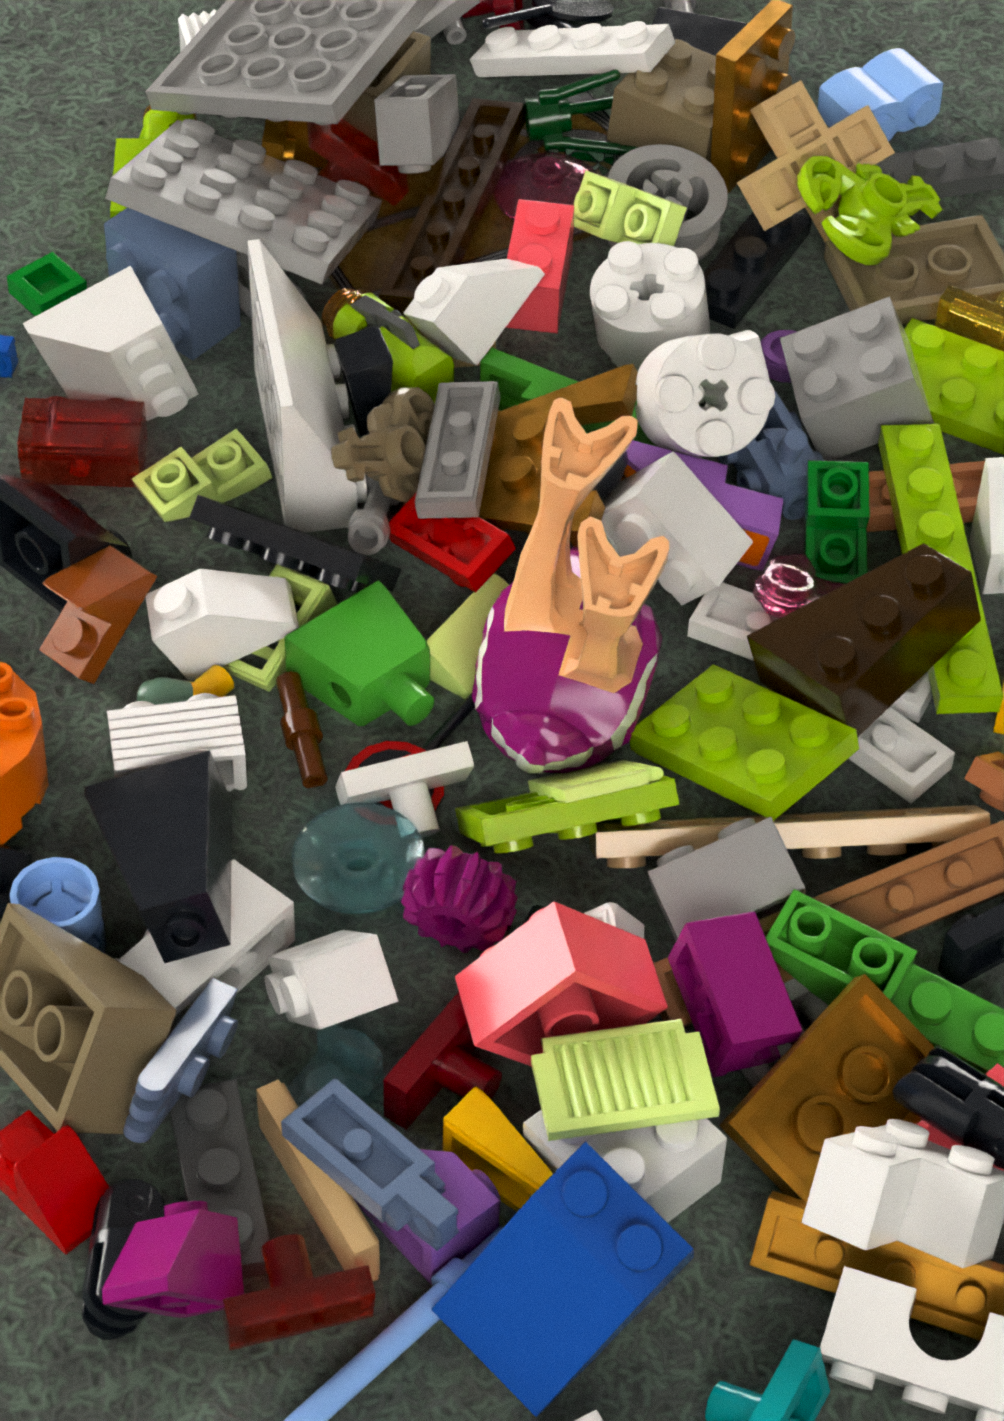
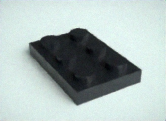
M197 495L189 517L209 525L206 535L209 539L239 550L243 549L260 555V558L280 566L316 576L315 579L347 591L358 593L378 580L387 590L393 591L401 572V568L204 496Z

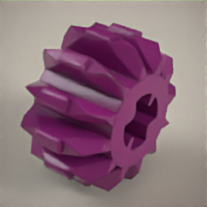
M453 845L446 852L439 848H429L423 858L417 859L414 869L409 870L402 890L405 892L401 899V903L405 907L403 918L409 924L418 926L419 936L432 937L439 941L441 948L448 944L456 946L462 953H468L472 947L485 951L492 947L495 942L502 941L506 930L511 928L517 911L514 908L518 899L515 894L517 881L510 875L502 873V864L499 862H487L480 858L478 851L474 854L463 853L457 846Z

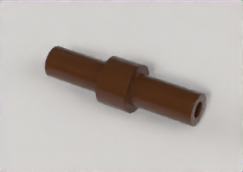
M292 671L285 672L276 679L284 711L280 725L285 744L288 749L294 750L303 786L305 788L323 786L328 781L319 747L323 734L318 715L313 709H309L300 674Z

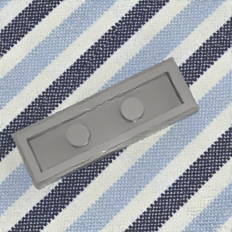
M498 382L439 383L415 498L418 519L479 517L500 403Z

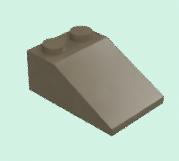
M7 903L0 923V1066L57 1131L69 1125L76 1133L124 1134L123 1128L126 1118L130 1113L129 1108L132 1097L136 1093L135 1087L138 1077L171 1034L172 1023L177 1010L143 975L21 904Z

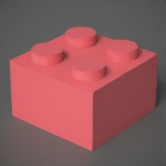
M555 901L547 907L536 911L526 923L497 945L486 949L477 960L455 976L474 1046L531 1066V1055L543 1053L541 1038L646 1024L668 1008L645 939Z

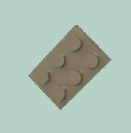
M983 215L920 225V230L902 238L896 237L891 232V250L888 257L878 265L866 266L856 262L838 250L831 240L825 243L824 260L850 311L890 296L901 323L908 324L911 318L925 321L1004 307V253Z

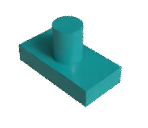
M793 1339L763 1394L725 1381H719L712 1389L707 1401L706 1421H815L830 1393L821 1349Z

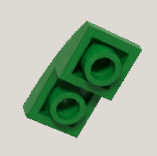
M808 460L804 521V590L833 591L867 573V525L870 518L869 462Z

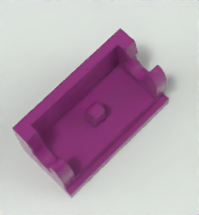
M755 911L685 923L668 956V960L696 1032H700L713 1078L725 1076L730 1071L769 1064L780 1059L781 1055L777 1046L797 1041L803 1030Z

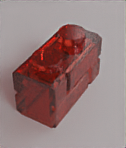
M52 396L47 399L25 398L22 423H20L17 441L21 478L52 485L135 487L132 478L144 471L148 443L145 403L126 401L120 398H110L107 400H75L62 396Z

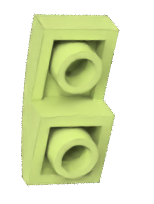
M585 171L580 189L574 200V227L599 238L617 243L631 241L636 244L661 243L674 246L687 207L602 175Z
M236 428L192 458L182 447H179L133 477L132 481L163 521L168 522L190 517L197 495L224 503L259 487L273 477L267 463Z

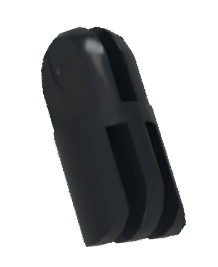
M936 1045L929 1051L927 1057L921 1059L912 1068L910 1073L904 1075L897 1082L892 1090L894 1100L959 1144L990 1154L995 1159L994 1165L1004 1169V1087L946 1049Z
M124 1178L109 1186L100 1197L94 1212L82 1290V1298L84 1300L82 1319L90 1333L102 1340L118 1339L133 1332L137 1324L149 1314L143 1311L103 1305L102 1288L135 1224L141 1221L164 1217L165 1200L155 1186L141 1179Z

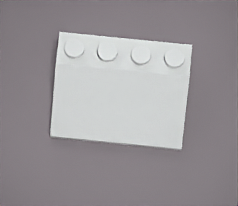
M260 239L248 240L254 372L284 525L305 533L348 528L350 518L357 510V503H363L367 500V485L365 474L363 481L352 482L347 480L346 471L335 468L331 457V447L340 443L338 432L349 427H353L355 430L353 424H343V419H349V405L345 384H335L334 379L340 378V365L334 344L326 345L321 320Z

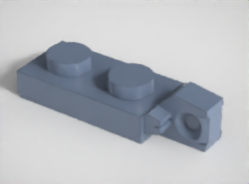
M333 1079L281 1121L282 1136L380 1222H386L389 1227L396 1231H399L408 1224L415 1235L437 1251L459 1233L456 1215L459 1214L458 1209L441 1195L446 1191L444 1188L445 1183L435 1173V1162L339 1080Z

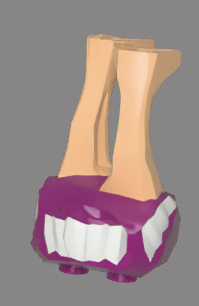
M564 398L555 399L549 411L542 447L539 510L532 530L520 554L514 581L501 591L488 614L475 664L476 674L471 696L488 738L504 756L516 761V766L529 774H542L544 772L568 773L589 768L629 743L632 736L631 733L636 727L652 683L663 638L653 610L645 601L668 561L669 541L664 536L652 538L634 554L620 557L607 540L602 521L590 516L580 523L577 535L578 547L570 549V535L575 511L630 446L637 434L638 420L632 416H621L607 427L586 433L575 418L571 401Z

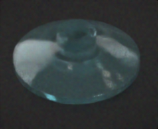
M349 803L330 808L318 814L304 826L293 846L292 867L299 887L315 903L339 913L367 914L384 910L401 901L405 892L402 888L410 869H414L417 859L424 857L425 848L417 828L401 813L386 806L373 803ZM358 867H363L367 869L364 871H351L352 869Z

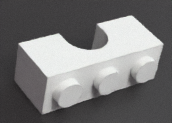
M844 1266L820 1345L823 1362L832 1364L829 1377L866 1390H872L875 1379L903 1387L904 1391L901 1400L911 1405L945 1414L949 1402L977 1411L975 1421H1004V1316L989 1313L985 1331L979 1345L967 1356L957 1360L936 1359L927 1355L917 1346L910 1332L909 1320L916 1300L917 1289Z

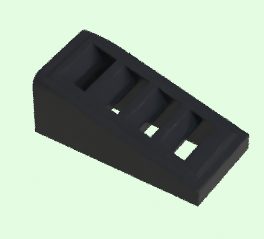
M370 327L337 338L334 344L361 437L369 434L367 415L375 407H379L391 392L393 360L378 327Z

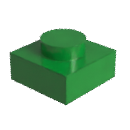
M54 252L7 275L9 294L34 316L87 289V281Z

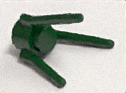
M611 70L559 88L538 90V97L525 98V124L529 142L543 140L545 151L563 148L618 156L638 148L637 146L562 136V132L572 131V115L608 110L612 108L613 97L569 104V100L565 98L616 81L620 78V72L618 70Z

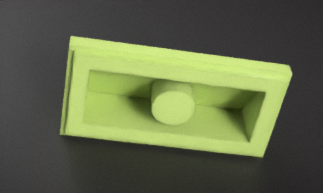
M494 573L476 593L473 592L426 640L430 649V680L463 699H466L473 690L476 674L475 664L488 614L501 591L509 586L497 574Z

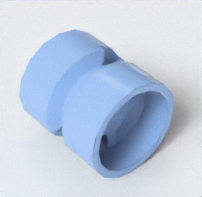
M62 857L37 860L22 869L13 880L10 902L21 904L105 953L106 938L101 916L100 890L94 873L85 864L72 858Z

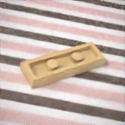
M278 1079L256 1089L259 1127L354 1288L357 1290L378 1280V1275H380L379 1240L354 1198L282 1136L281 1121L298 1108L284 1082L281 1083Z

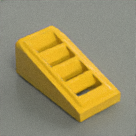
M477 1086L443 1118L442 1151L454 1152L471 1171L479 1169L484 1172L498 1190L501 1201L516 1212L553 1175L552 1171L496 1104Z

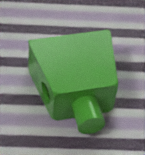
M379 580L284 636L286 672L299 673L304 690L357 726H365L389 710H392L407 725L413 726L424 720L434 706V697L425 690L430 683V649L427 641Z

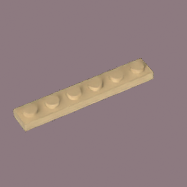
M976 805L782 814L773 822L786 849H802V857L826 859L842 856V846L867 845V854L870 855L904 854L907 852L906 843L931 842L933 849L989 826L990 813ZM758 815L657 820L634 826H622L621 822L596 823L598 832L589 835L590 850L597 859L606 858L607 867L638 868L646 866V856L665 855L676 848L691 845L694 850H697L719 840L718 833L732 823L746 818H753L755 823H758L767 818Z

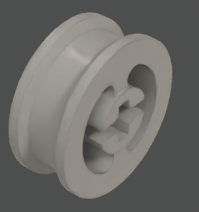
M656 144L635 148L625 153L614 163L608 178L687 207L674 247L692 250L696 253L698 261L712 251L717 243L720 222L727 207L728 192L721 174L709 161L685 148ZM688 210L696 214L694 218L686 220ZM607 240L612 247L618 244L617 242Z

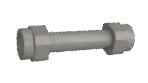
M366 475L367 500L364 509L356 510L350 518L348 542L357 553L372 555L386 545L390 535L387 514L390 506L397 505L400 501L384 496L379 482Z

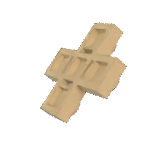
M800 80L750 110L777 159L740 180L737 184L764 231L801 209L806 208L826 243L830 239L826 235L821 223L828 216H833L834 218L839 216L838 207L841 196H838L834 205L829 210L824 211L822 209L814 215L806 205L797 186V176L805 162L812 156H828L856 174V165L858 163L862 165L864 163L876 165L895 152L868 105L828 128Z

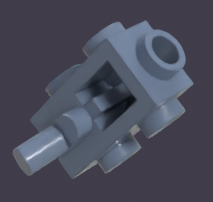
M776 391L774 405L769 410L766 422L754 440L735 453L717 457L721 464H734L738 471L737 487L783 498L781 514L789 520H796L805 516L808 460L824 461L820 452H813L808 444V437L802 430L801 422L796 413L787 410Z

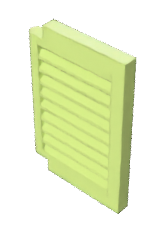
M620 760L612 763L597 764L568 773H559L528 780L530 792L535 791L538 793V796L547 795L548 798L553 797L554 800L569 803L646 785L649 782L660 780L664 772L662 768Z
M682 1019L541 1038L543 1053L531 1055V1066L548 1141L719 1117L720 1107L700 1032L685 1033Z

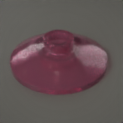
M548 152L528 154L514 159L505 165L494 189V198L500 210L512 220H515L518 199L574 205V200L580 189L585 171L596 172L588 164L572 156Z

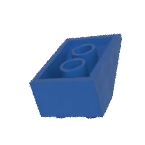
M585 1141L526 1201L431 1310L537 1418L694 1258V1249Z

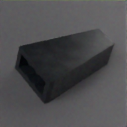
M210 750L86 786L84 795L164 964L231 945L232 801Z

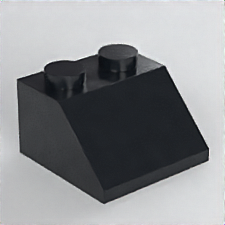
M0 474V565L60 613L67 601L43 585V582L48 577L108 546L118 549L132 559L130 547L125 539L118 532L106 530L89 517L77 501L73 499L67 500L47 484Z

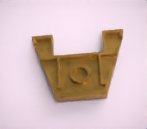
M634 364L623 365L499 411L479 517L502 531H505V529L525 531L529 536L539 510L543 439L553 401L558 398L571 401L575 418L580 425L614 421L621 416H632L637 399V385L635 383L638 372ZM597 490L591 491L575 511L570 535L573 547H578L577 535L582 521L590 516L602 521L605 506Z

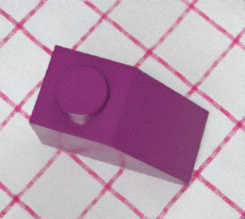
M182 1201L164 1206V1217L137 1222L102 1288L103 1305L177 1318L245 1306L237 1217L208 1211V1203L205 1201Z

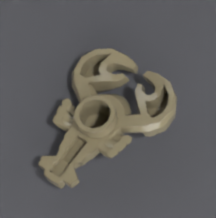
M401 387L390 392L379 407H375L367 415L369 434L359 438L353 427L338 432L340 443L331 447L334 467L345 470L347 480L352 482L363 481L364 474L378 481L384 496L401 501L404 506L414 496L418 488L435 405L430 395L419 387Z

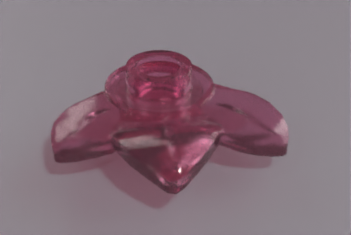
M803 554L784 555L772 559L765 573L757 577L753 587V595L768 614L782 618L845 584L824 580L815 576L816 572L811 561Z

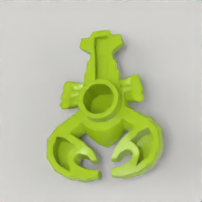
M812 156L805 162L797 176L798 189L806 205L814 215L822 209L824 211L829 210L834 205L838 196H841L838 207L839 216L836 218L828 216L821 225L828 238L838 250L850 259L866 266L878 265L888 257L892 247L891 232L896 237L902 238L920 230V225L909 216L921 210L933 219L943 210L938 203L940 198L931 185L926 184L920 176L912 175L907 184L899 183L891 176L883 174L878 165L865 163L862 165L858 163L855 174L843 164L828 156Z

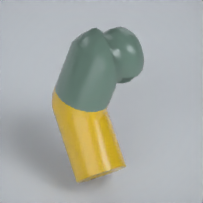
M213 665L193 682L168 677L148 679L138 688L137 701H147L154 705L182 702L201 693H210L223 697L234 689V682L224 668L219 665Z

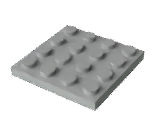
M226 0L145 92L152 110L177 112L181 115L198 113L222 115L225 118H263L273 122L290 120L315 122L318 125L338 124L438 0Z
M185 119L183 122L177 120L110 179L105 199L248 255V240L260 239L281 269L319 284H323L376 221L382 200L370 196L369 190L358 183L347 180H340L338 183L317 175V169L305 162L298 160H287L284 162L266 155L265 148L257 143L241 139L234 142L215 135V130L210 125L193 119Z

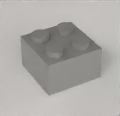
M890 296L780 338L801 421L816 451L820 452L824 461H832L878 444L881 425L934 423L909 339Z

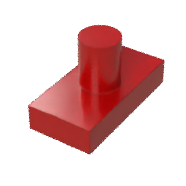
M416 493L388 522L390 527L389 539L392 543L449 576L456 585L467 587L475 593L516 549L509 534L480 517L418 519L415 507Z

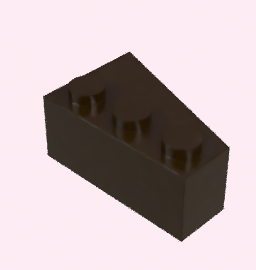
M923 543L747 635L760 683L786 698L856 729L857 737H859L979 623L981 617L972 572Z

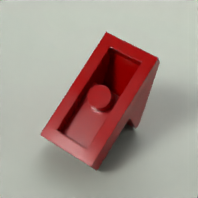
M27 1110L0 1131V1190L67 1255L91 1236L95 1208L109 1185L77 1133L69 1125L53 1133L30 1110Z

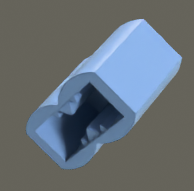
M901 48L891 49L877 55L862 68L854 67L843 70L825 81L819 87L817 109L826 125L831 127L868 105L886 138L890 141L897 132H906L915 127L926 126L940 112L943 82L906 50Z

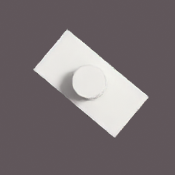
M468 741L341 772L335 788L342 811L391 799L402 841H411L431 836L440 831L429 789L465 781L475 765Z

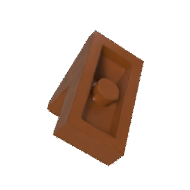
M108 546L48 577L43 582V585L66 600L67 603L39 650L79 679L95 684L157 576L118 549Z

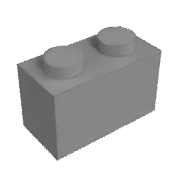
M456 74L403 75L374 99L380 166L398 165L400 173H421L429 171L431 165H434L440 158L445 156L460 125Z
M771 817L755 823L753 818H746L732 823L718 833L719 840L697 850H694L691 845L676 848L657 860V868L648 871L651 889L675 941H677L685 923L755 911L759 920L781 911L794 889L806 895L805 886Z

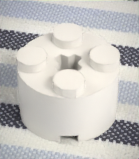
M631 241L620 242L610 249L608 258L598 267L593 275L590 285V299L597 341L601 349L603 348L610 356L611 362L618 367L634 364L638 372L647 356L661 344L681 337L710 334L705 279L696 253L687 248H677L667 244H636Z
M720 333L686 336L661 344L644 360L637 373L635 383L637 385L636 417L646 436L660 448L695 457L725 456L747 446L763 428L769 410L775 401L774 387L770 383L767 371L757 354L738 339ZM699 385H703L706 389L704 396L706 404L704 407H700L698 404L703 396L702 391L698 388Z

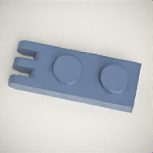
M212 978L140 1073L135 1087L136 1093L133 1095L130 1104V1113L126 1118L123 1133L127 1139L136 1143L148 1141L182 1094L190 1098L196 1094L207 1073L210 1064L209 1057L213 1055L221 1058L235 1035L238 1020L230 1017V1013L238 991L237 988Z

